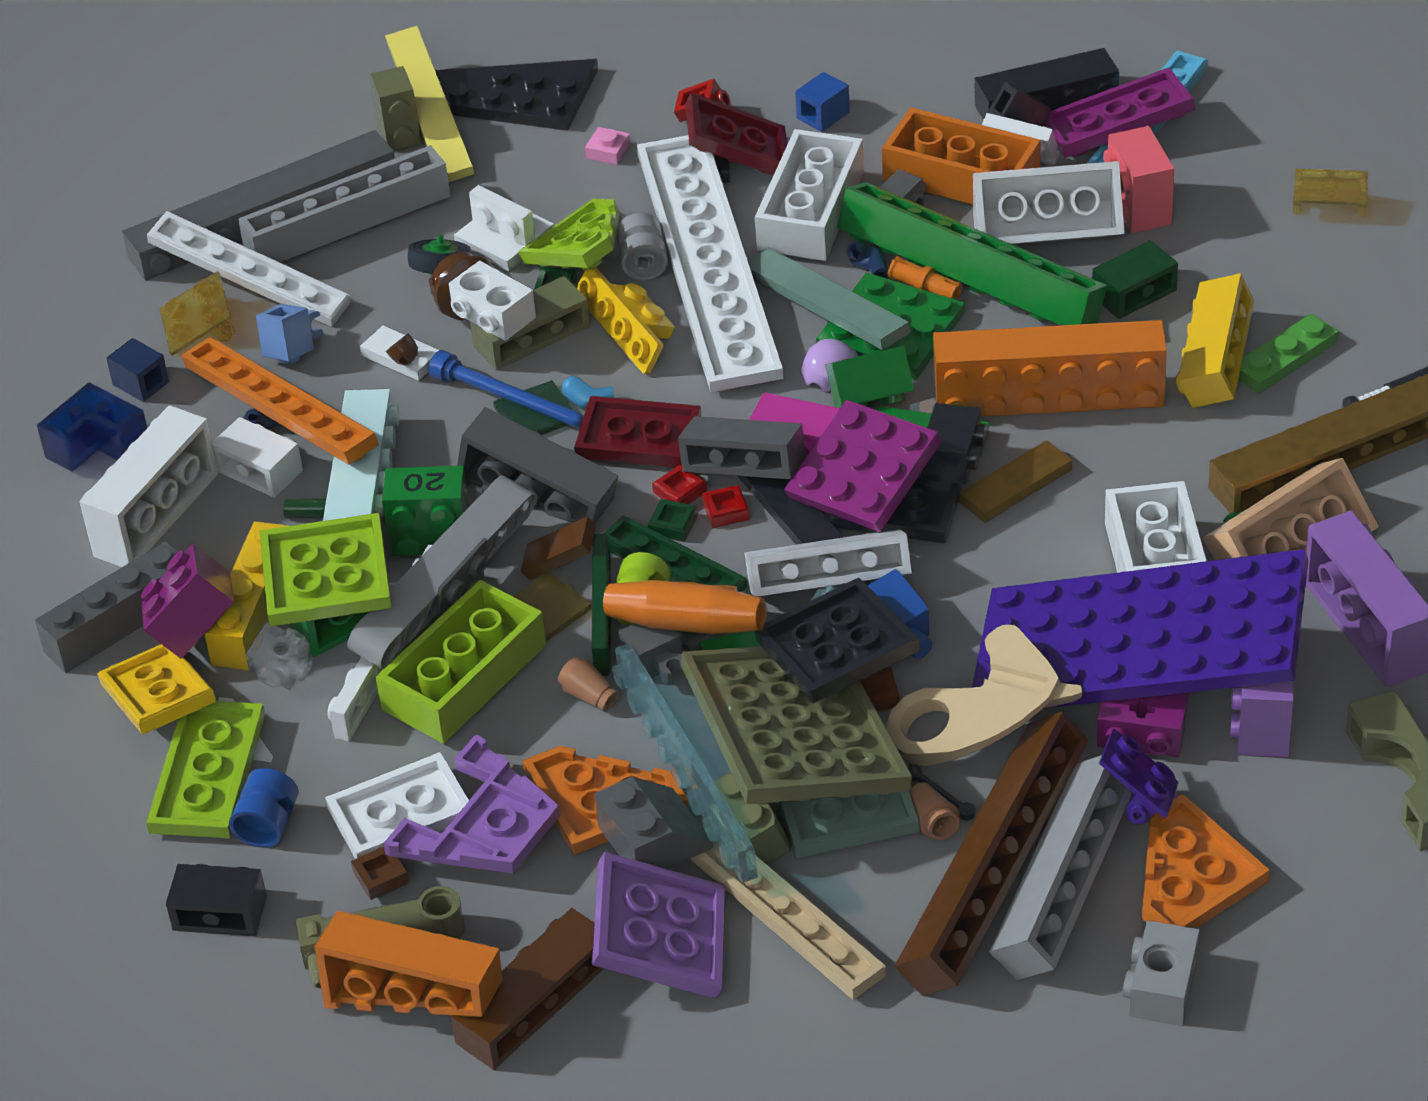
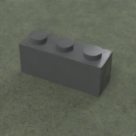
M694 416L678 437L683 472L791 479L806 458L802 423Z

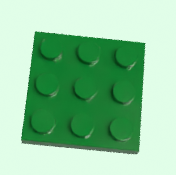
M865 273L852 290L853 293L909 322L910 333L884 350L900 346L905 347L912 380L919 378L934 357L933 332H951L965 314V302L869 273ZM830 321L816 338V343L824 339L842 341L852 347L858 356L882 351Z

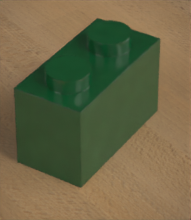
M1152 240L1092 268V279L1107 285L1102 306L1117 319H1121L1177 291L1178 262Z

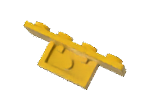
M597 267L585 270L577 289L587 298L589 312L643 374H650L663 348V343L659 338L670 339L675 326L664 315V310L655 305L647 296V291L643 287L634 283H628L627 285L611 284Z

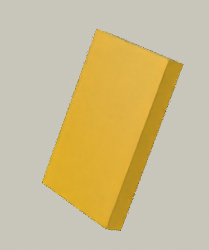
M162 644L97 673L103 688L142 735L217 702L213 689L184 656L180 659Z

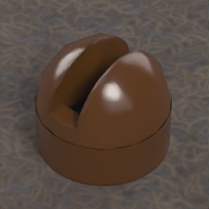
M407 333L385 352L394 362L405 366L410 364L411 361L416 360L418 346L411 335Z

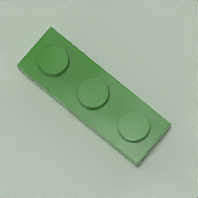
M1311 313L1243 357L1238 380L1260 394L1336 344L1339 331Z

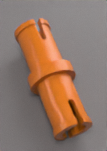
M896 256L892 260L888 270L889 278L955 300H958L962 293L963 284L961 282H956L937 274L933 267H921L902 259L900 256Z

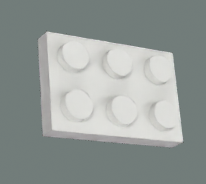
M441 752L325 797L327 808L355 859L384 847L383 843L404 818L437 832L444 831L469 801Z

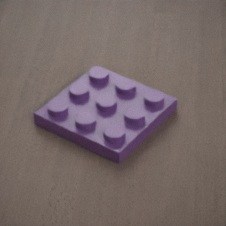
M604 852L598 861L592 965L715 999L722 990L725 885Z

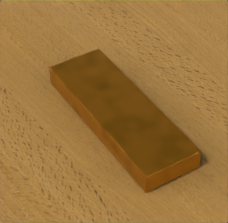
M1046 440L959 492V502L985 523L1071 471L1073 460Z

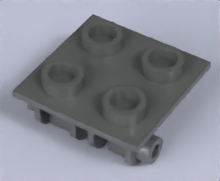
M483 538L438 587L436 616L430 622L434 623L479 580H484V570L488 563V558L486 557V538Z

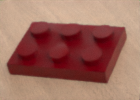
M691 92L686 101L689 145L701 152H710L724 157L732 163H741L758 169L764 174L774 175L787 147L785 126Z
M590 396L574 445V451L576 454L590 460L677 467L680 464L682 465L678 437L694 416L702 417L701 406Z

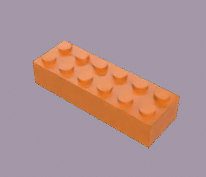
M1162 320L933 332L936 403L981 408V417L1164 407L1167 348Z

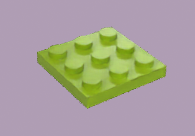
M379 513L260 530L267 614L270 627L392 608Z

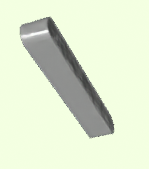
M503 475L495 479L390 589L392 608L370 611L358 622L350 634L347 648L378 667L386 668L436 616L438 587L483 538L487 539L486 557L489 560L529 517L535 506L537 495Z

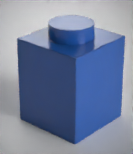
M824 71L795 91L797 119L821 132L850 113L849 85Z

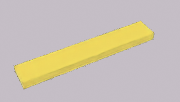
M418 26L385 35L396 67L404 66L413 87L418 124L426 146L431 145L446 163L448 182L474 175L473 166Z

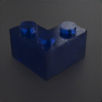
M90 382L37 424L45 458L71 472L98 450L118 460L128 450L131 443L135 442L148 428L143 409Z

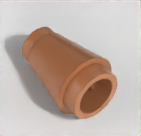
M573 657L564 665L559 673L558 683L563 686V692L596 708H600L604 712L611 709L619 697V692L613 688L588 659L581 660L579 657Z
M922 782L914 785L909 794L917 813L922 833L938 841L953 836L960 825L957 807L928 783Z

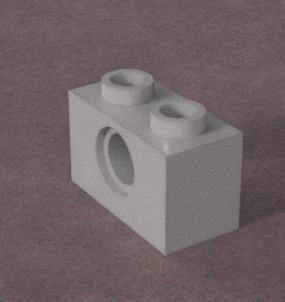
M1147 920L1143 938L1135 937L1133 943L1131 963L1137 964L1135 972L1127 971L1124 982L1123 997L1130 998V1017L1183 1026L1198 959L1200 929Z

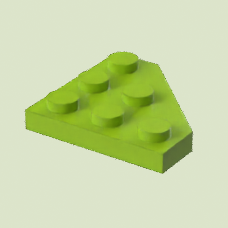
M593 198L518 251L523 264H535L540 267L549 265L560 266L563 269L580 267L583 270H589L601 264L602 257L614 249L620 214L615 199Z

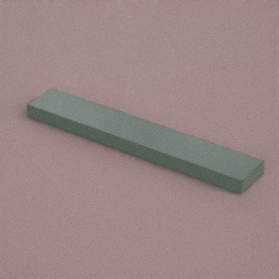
M767 248L747 260L755 281L881 350H884L910 333L908 321L771 248Z

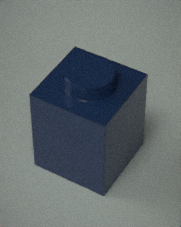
M131 338L106 357L112 385L142 402L169 383L164 355L134 338Z

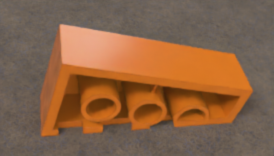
M338 910L315 945L325 1009H339L342 1003L354 1004L356 1010L373 1011L376 1005L393 1006L395 1012L411 1013L415 1007H425L431 1014L482 1017L503 981L499 948Z

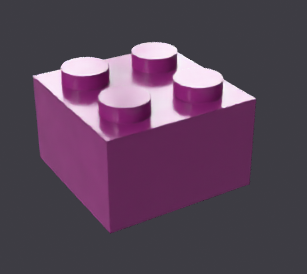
M194 543L185 552L182 550L177 552L167 566L168 571L159 581L153 579L141 594L144 631L180 659L234 602L230 572Z

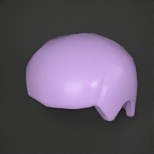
M824 339L818 341L809 348L801 369L804 383L807 386L816 383L820 385L824 392H829L831 389L825 364L856 357L858 354L852 347L839 340Z

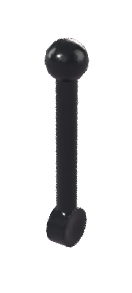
M913 764L908 767L912 775V781L918 780L921 783H928L957 807L959 817L962 820L968 821L975 817V806L972 803L960 802L922 774L920 766Z

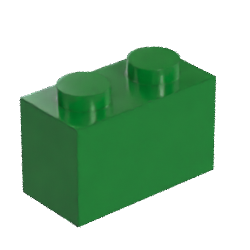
M904 346L825 364L836 408H841L846 400L868 408V401L882 398L883 405L905 400V392L914 390Z

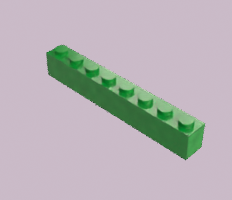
M868 182L846 188L837 228L850 233L849 236L852 239L862 242L869 241L878 245L880 251L887 254L901 255L908 258L909 262L921 267H933L938 274L967 284L968 289L973 292L988 293L997 297L999 303L1005 306L1020 307L1029 311V315L1035 319L1049 320L1058 325L1098 323L1107 289L1106 284Z

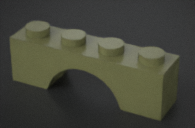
M1395 690L1349 703L1346 733L1363 760L1391 764L1403 770L1413 780L1414 785L1404 793L1401 821L1419 851L1428 849V735L1421 732L1416 724L1411 707L1403 704Z

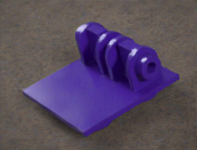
M1114 728L1110 733L1099 764L1133 791L1130 803L1126 808L1127 818L1135 824L1148 822L1156 812L1166 818L1179 781L1175 779L1174 773L1167 765L1159 761L1155 762L1148 757L1133 737L1126 734L1122 735Z

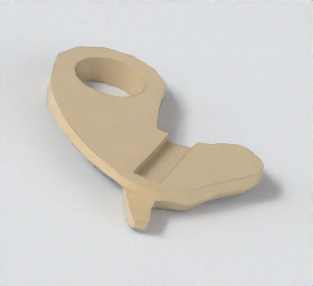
M1002 625L994 629L985 638L986 650L990 656L991 671L988 680L985 679L981 687L922 688L908 694L890 711L886 730L902 759L911 765L929 766L952 761L1000 740L1025 724L1043 708L1066 704L1082 697L1081 685L1061 683L1048 660L1015 625ZM932 711H942L949 714L950 718L946 728L933 739L918 742L907 738L909 727L923 714Z

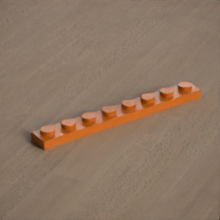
M212 337L207 338L181 355L186 368L348 465L362 459L366 453L379 445L373 431Z

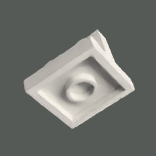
M478 185L469 192L473 220L454 234V239L470 246L473 255L484 256L489 263L510 272L522 262L518 251L552 228L554 223Z

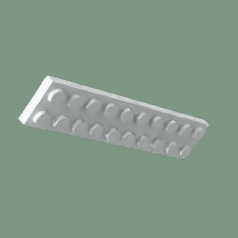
M688 135L637 144L640 164L656 216L662 226L666 249L710 393L783 379V367L713 154L701 152L695 147L690 146Z

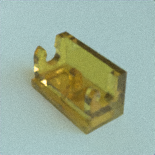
M1295 168L1293 214H1300L1301 203L1358 205V216H1366L1368 171Z

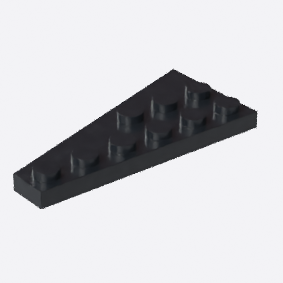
M597 59L444 69L435 70L453 116L568 131L598 71Z

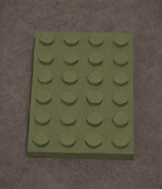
M761 646L682 652L681 667L746 804L765 805L779 801H809L811 799L828 797L849 798L853 795H888L893 792L910 791L912 775L860 681L813 704Z

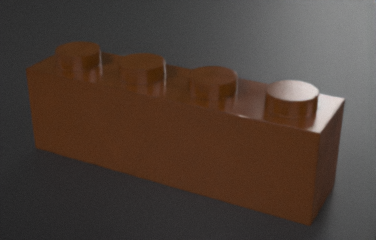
M573 908L569 909L561 918L553 920L541 936L530 946L523 947L515 959L502 970L503 981L482 1017L451 1016L455 1043L489 1068L495 1070L604 970V968L592 965L595 923Z

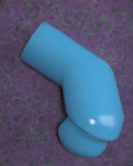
M577 376L568 377L562 384L564 396L581 409L587 408L590 396L614 398L612 386L594 389Z

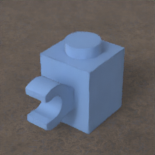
M279 304L256 315L263 357L277 359L282 364H290L299 361L301 355L314 350L313 339L319 338L323 334V330L311 328V322L314 318L320 316V312L308 310L305 307Z

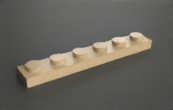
M714 819L702 826L703 830L712 840L713 848L690 860L718 884L725 885V890L847 996L855 1000L886 977V967L880 960Z

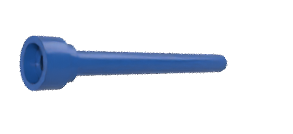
M439 350L430 361L429 375L432 378L442 382L455 381L457 379L570 426L581 427L584 417L581 413L464 367L461 361L458 360V357L452 353Z

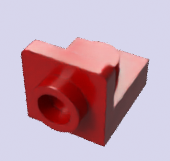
M713 78L680 90L674 114L680 122L687 120L686 101L691 92L731 106V100L728 93L722 90Z

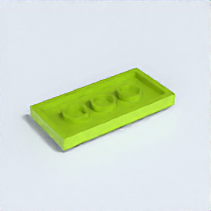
M217 701L177 720L146 821L149 834L214 838L231 837L232 831L230 830L229 821L238 800L241 798V792L248 778L265 718L263 703Z

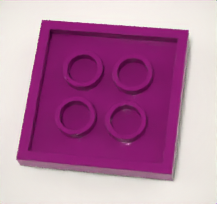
M846 400L784 490L790 499L881 532L942 442V439L937 431Z

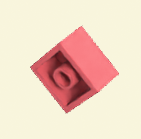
M1145 126L1109 134L1108 150H1105L1103 154L1104 162L1119 161L1123 220L1131 234L1172 225L1174 167L1151 128Z

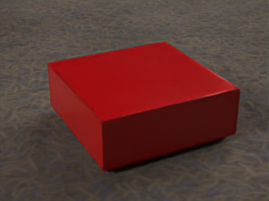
M681 464L652 483L653 493L659 498L684 504L692 503L701 497L702 493L707 492L706 482L692 472H683Z
M739 485L702 493V502L712 528L750 520L749 509Z

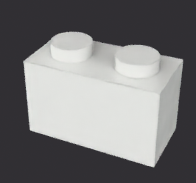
M241 417L235 420L212 442L219 473L273 498L303 472L298 443L288 437H283L269 431L260 424H254Z

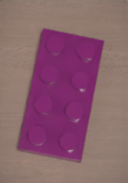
M1170 67L1052 110L1048 113V120L1044 127L1053 129L1057 148L1062 156L1067 158L1079 156L1085 153L1086 150L1102 144H1108L1109 134L1145 126L1151 128L1167 120L1179 119L1184 114L1196 110L1191 94Z

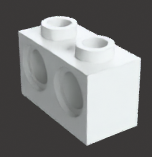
M480 260L449 283L453 312L504 341L508 340L536 318L533 290Z

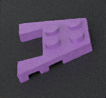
M475 734L456 756L455 764L456 770L484 781L483 785L443 833L404 818L383 843L386 855L514 874L560 817L558 804L526 776L521 777L510 767L509 761L500 753L496 755L487 747V741Z

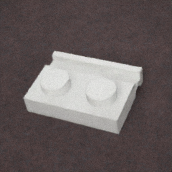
M989 113L986 114L982 123L984 126L1040 139L1041 162L1055 166L1060 152L1056 151L1057 143L1053 129Z

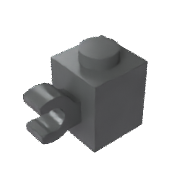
M635 623L619 630L622 660L641 683L660 675L661 681L669 686L673 684L671 671L680 670L683 672L681 657L685 638L682 631L654 629Z

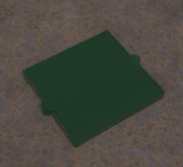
M553 380L524 390L572 410L569 400L562 395ZM504 398L493 401V407L498 414H503L510 420L541 435L568 426V424Z

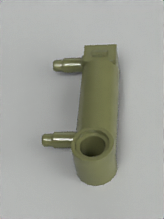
M435 886L427 889L421 894L419 899L349 912L350 914L362 915L367 918L443 934L457 939H461L465 931L460 897L455 890L446 886ZM321 914L296 919L305 970L309 969L313 986L319 989L321 988L315 945L333 916L322 918Z

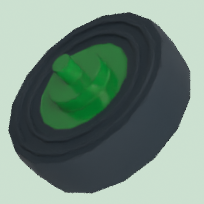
M437 235V239L420 240L410 244L408 247L409 267L416 271L433 274L435 268L444 258L459 252L471 253V247L458 241L446 240L443 235Z

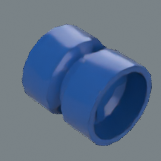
M269 768L255 769L249 773L240 795L241 798L238 800L229 821L230 830L235 837L253 847L268 848L278 844L299 795L298 786L293 779L285 773Z

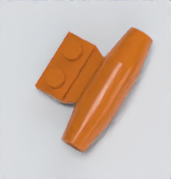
M663 580L612 583L607 585L603 597L605 615L654 629L705 634L761 631L767 614L764 598L739 592L736 586L705 585L696 582Z

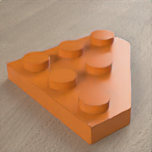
M558 746L522 760L523 770L527 778L558 804L560 817L555 822V825L573 855L609 842L598 827L594 793L627 778L636 777L672 787L689 809L688 798L669 770L654 767L652 772L632 768L630 761L604 755H598L597 759L576 755V749Z
M1181 794L1173 799L1166 818L1156 812L1150 819L1142 919L1145 922L1148 920L1197 929L1269 882L1270 870L1184 794Z

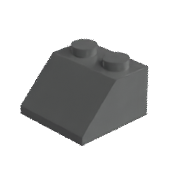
M630 777L594 793L598 827L619 856L669 869L713 848L712 840L672 787Z

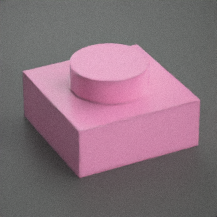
M598 127L585 146L586 159L618 165L631 145L630 133Z

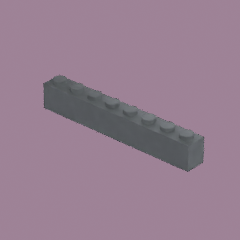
M373 130L172 210L170 213L231 241L240 243L242 242L238 218L395 159L394 151L379 133ZM164 214L122 230L128 258L145 281L190 263L183 258L148 243L147 234Z

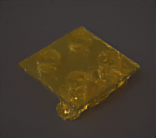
M218 271L200 280L195 286L178 297L170 299L164 306L159 308L169 352L172 356L209 332L222 342L229 341L235 332L234 325L230 322L231 313L221 275Z

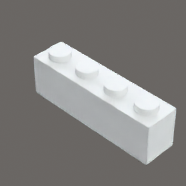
M901 529L744 552L749 589L752 595L757 597L845 584L858 577L862 581L878 579L894 569L898 570L901 575L912 573L907 534Z

